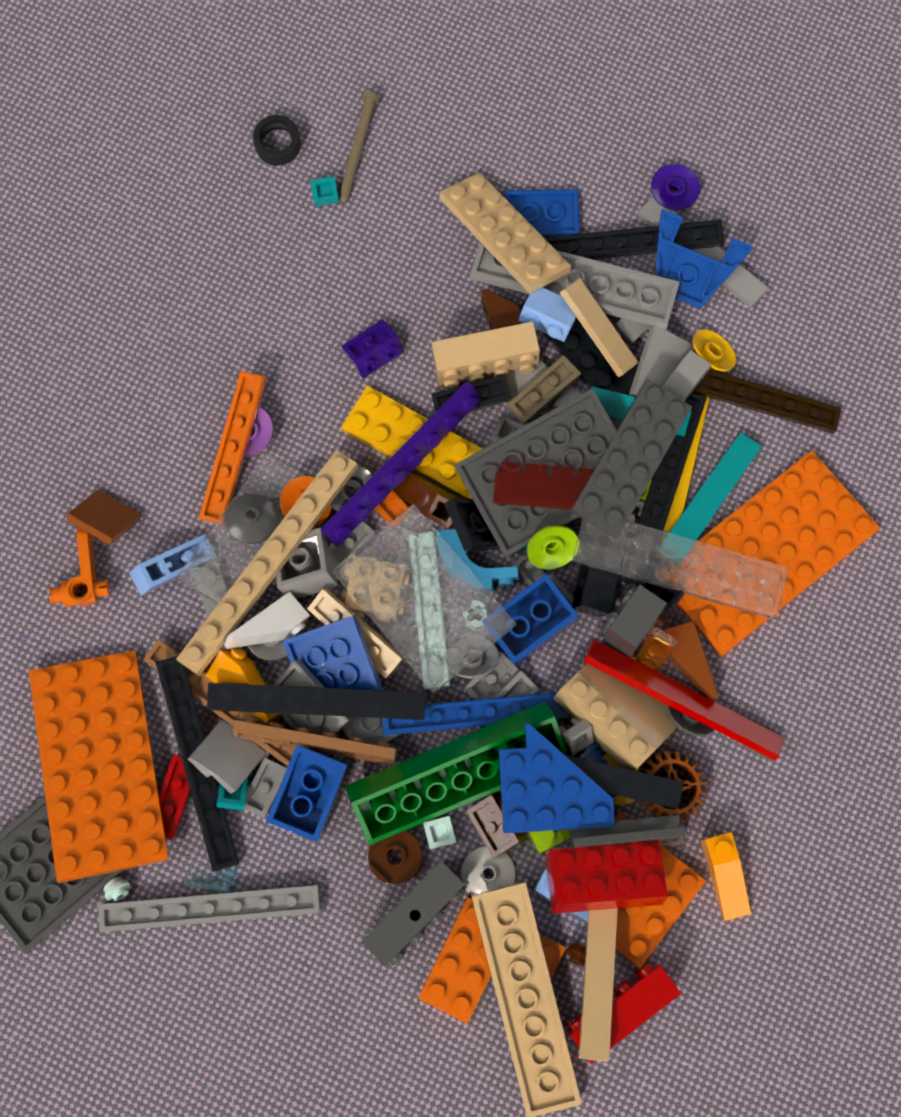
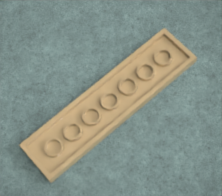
M526 881L473 894L472 900L527 1117H535L582 1105Z

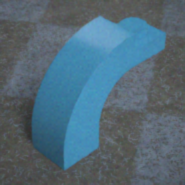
M455 529L436 530L440 557L449 572L463 585L480 592L495 593L494 582H498L499 586L514 585V581H520L518 566L502 568H483L477 566L469 559L467 552H464Z

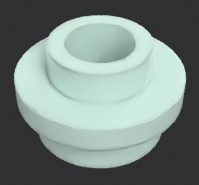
M121 876L110 880L103 889L106 900L108 902L123 900L129 893L128 890L131 886L129 881L124 880Z

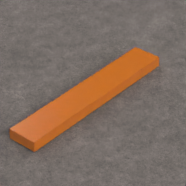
M240 371L198 517L200 520L222 526L226 524V511L232 503L267 381L265 376Z

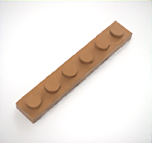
M242 718L241 721L234 720L233 737L293 748L298 744L315 752L388 765L394 764L396 749L391 748V745L388 743L376 742L375 745L364 743L363 739L349 737L348 740L339 739L336 734L328 732L316 735L311 734V731L305 728H295V731L284 729V726L278 723H268V726L257 724L258 721L250 718Z

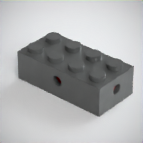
M440 861L361 943L384 967L389 962L394 966L406 954L403 948L409 942L414 946L425 934L422 928L428 922L434 925L445 914L442 908L448 902L454 905L464 894L461 888L465 884ZM413 910H418L421 914L420 919L417 921L411 917Z

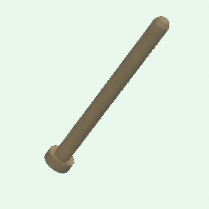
M372 91L363 92L362 101L364 106L338 197L339 202L342 204L348 201L372 110L380 99L379 95Z

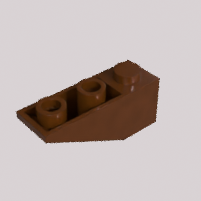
M413 471L405 477L401 484L393 489L400 497L427 518L448 530L454 527L445 502L461 498Z

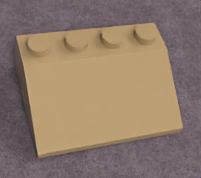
M586 664L553 698L573 719H577L580 722L585 719L590 723L593 739L622 768L636 770L678 727L670 718L666 704L589 664Z

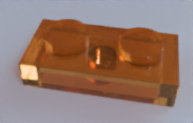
M654 627L634 660L659 672L678 640Z

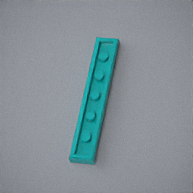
M740 432L657 549V554L676 567L679 566L762 448L760 444Z

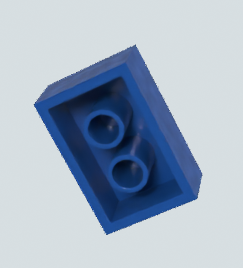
M545 574L482 622L516 667L577 622L579 616L549 576Z

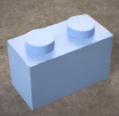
M542 287L530 293L518 321L522 323L533 322L535 329L565 342L577 317L562 296Z

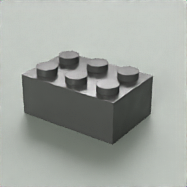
M641 585L638 586L636 591L630 589L602 631V634L605 636L602 643L631 657L667 603Z

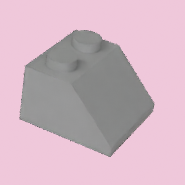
M321 528L311 530L276 575L277 588L284 595L290 592L296 599L321 592L324 588L338 587L335 562Z

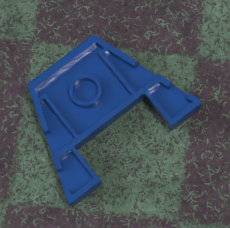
M662 209L659 221L655 276L679 281L675 299L701 309L752 251L754 246L732 238L722 262L716 261L673 243L683 217Z

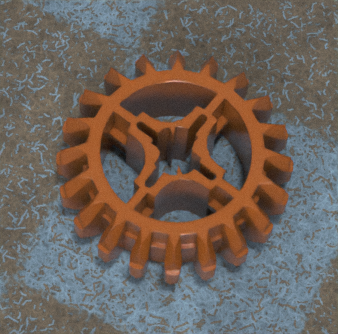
M668 750L663 751L662 758L658 753L653 754L654 763L649 759L644 761L648 770L639 768L638 771L654 775L660 767L664 766L665 772L662 773V777L683 781L677 777L676 770H673L672 765L683 770L689 778L688 781H683L682 792L686 789H691L689 799L681 808L675 809L670 807V809H667L661 805L647 802L648 806L644 809V812L648 814L655 810L653 817L678 815L679 821L680 816L684 821H689V812L693 815L699 813L695 805L702 807L705 804L703 800L699 799V796L708 795L707 791L701 790V786L707 785L708 781H700L699 776L704 775L705 771L699 770L696 772L695 768L699 763L693 761L688 764L690 760V755L688 754L684 755L680 760L679 751H674L672 758ZM638 800L639 805L646 803L644 801Z

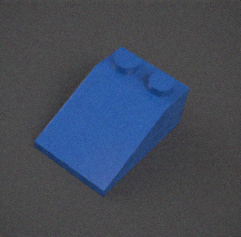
M297 744L266 822L318 842L326 827L348 765Z

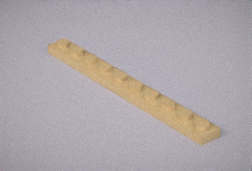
M337 450L333 453L176 658L179 663L198 676L202 674L224 645L228 635L237 628L359 466L355 461Z

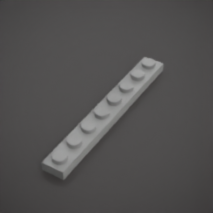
M319 885L98 904L99 933L320 913Z

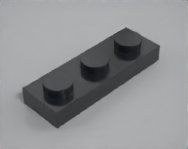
M505 374L470 383L481 400L472 411L512 400ZM461 386L432 393L435 412Z

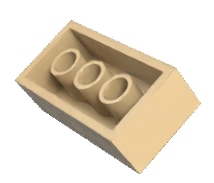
M533 322L431 342L439 388L451 389L458 387L461 383H473L504 374L508 377L510 375L509 372L519 370L521 374L530 373L535 370V366L539 365L540 349Z

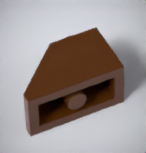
M487 289L481 290V303L490 330L523 324L518 321L521 313L517 304Z

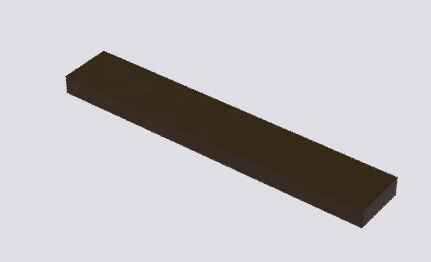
M709 370L692 391L714 400L832 434L837 430L841 413L840 407L713 370Z

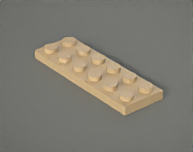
M480 172L440 191L439 199L529 294L570 273L571 265Z

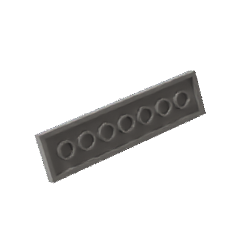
M480 243L470 273V279L529 294L486 247ZM557 251L571 265L570 273L543 288L561 296V291L580 278L605 314L667 329L679 281Z

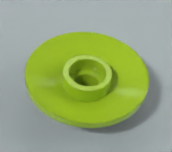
M563 525L545 527L535 533L527 545V556L530 562L540 569L550 570L562 567L569 563L576 555L579 548L578 537L572 529Z

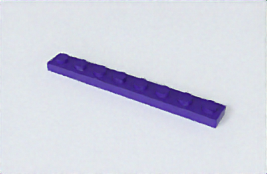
M465 382L321 528L330 542L337 547L342 541L346 540L350 533L386 499L387 495L397 485L401 484L405 477L440 444L441 440L451 430L455 429L459 422L476 407L481 400L471 384Z

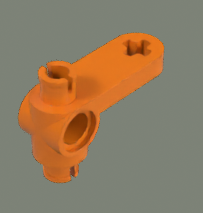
M77 528L81 576L61 581V587H50L49 594L52 593V595L49 596L51 604L63 602L65 607L77 605L87 607L97 603L99 597L110 596L108 579L97 581L93 536L84 530ZM82 586H87L88 591L86 595L77 597L78 589Z

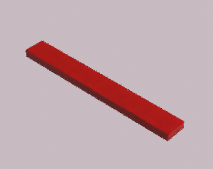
M595 639L592 640L583 662L774 761L780 756L784 737Z

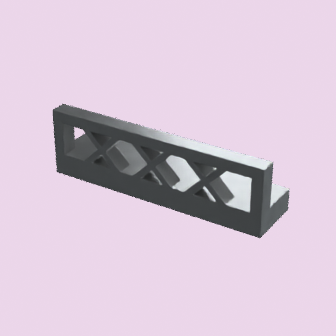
M678 815L614 821L615 826L568 829L571 848L659 841L660 847L682 845L686 836L685 827H680Z

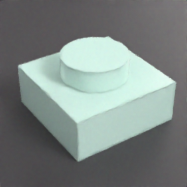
M450 816L423 823L430 850L456 843Z

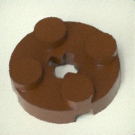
M402 831L369 846V867L372 873L385 883L399 884L407 882L420 869L422 860L420 845L416 838L407 831ZM391 849L394 852L398 849L402 852L400 855L402 861L399 864L397 862L389 863L390 855L388 852Z

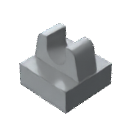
M572 719V727L568 730L563 726L559 728L566 750L571 756H574L593 743L592 726L585 719L581 722L577 719Z

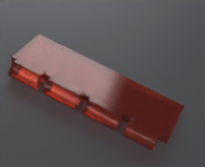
M502 462L501 472L496 471L493 503L570 510L594 469L579 468L578 478H573V467L552 466V474L547 476V465L526 464L524 474L520 473V463Z

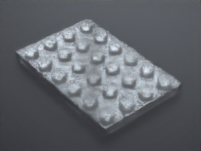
M414 504L332 570L335 577L433 694L516 626V622Z

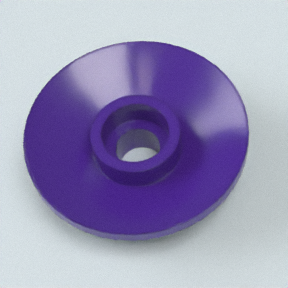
M678 164L666 165L654 174L651 181V193L656 202L664 208L683 210L696 202L700 193V183L695 173L689 168ZM674 189L678 193H673L670 190Z

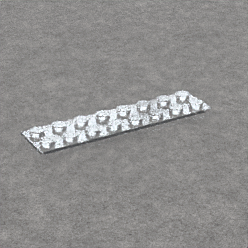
M582 519L571 560L663 588L682 590L687 595L774 620L778 618L788 573V567L630 521L626 522L619 537L613 539Z

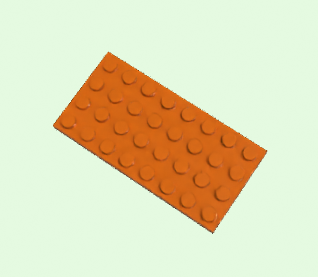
M810 451L695 542L678 567L669 563L654 575V579L685 593L677 606L690 622L694 621L696 629L716 653L722 657L881 528L813 451Z
M136 651L28 670L57 882L62 883L169 861Z

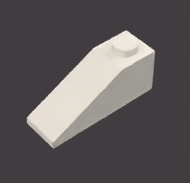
M288 592L229 634L224 646L230 649L285 640L290 635H299L306 629L305 623L310 615L296 598Z

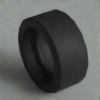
M281 115L268 116L262 119L254 129L253 141L256 153L267 164L275 166L286 165L299 154L301 147L299 130L294 121L288 117ZM272 130H284L291 135L292 141L290 145L282 151H270L263 145L264 136Z

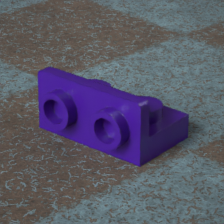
M383 319L341 345L343 352L356 366L362 378L367 377L404 352L398 335Z

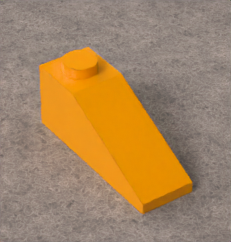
M238 647L220 650L205 675L214 683L265 685L254 662L246 656L245 651ZM251 712L265 724L279 718L281 713Z
M732 832L700 840L724 921L751 914L741 862Z

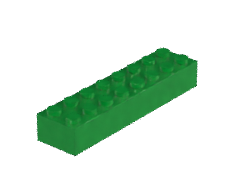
M542 702L346 785L345 788L350 803L369 846L501 790L498 749L526 746L525 723H529L560 752L568 755L556 718L547 703Z

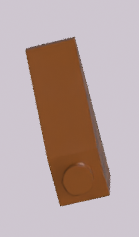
M694 621L663 630L660 633L661 638L658 639L661 653H666L668 660L703 696L712 701L719 698Z

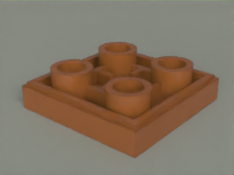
M97 490L68 513L67 521L111 546L140 521L141 514L102 491Z

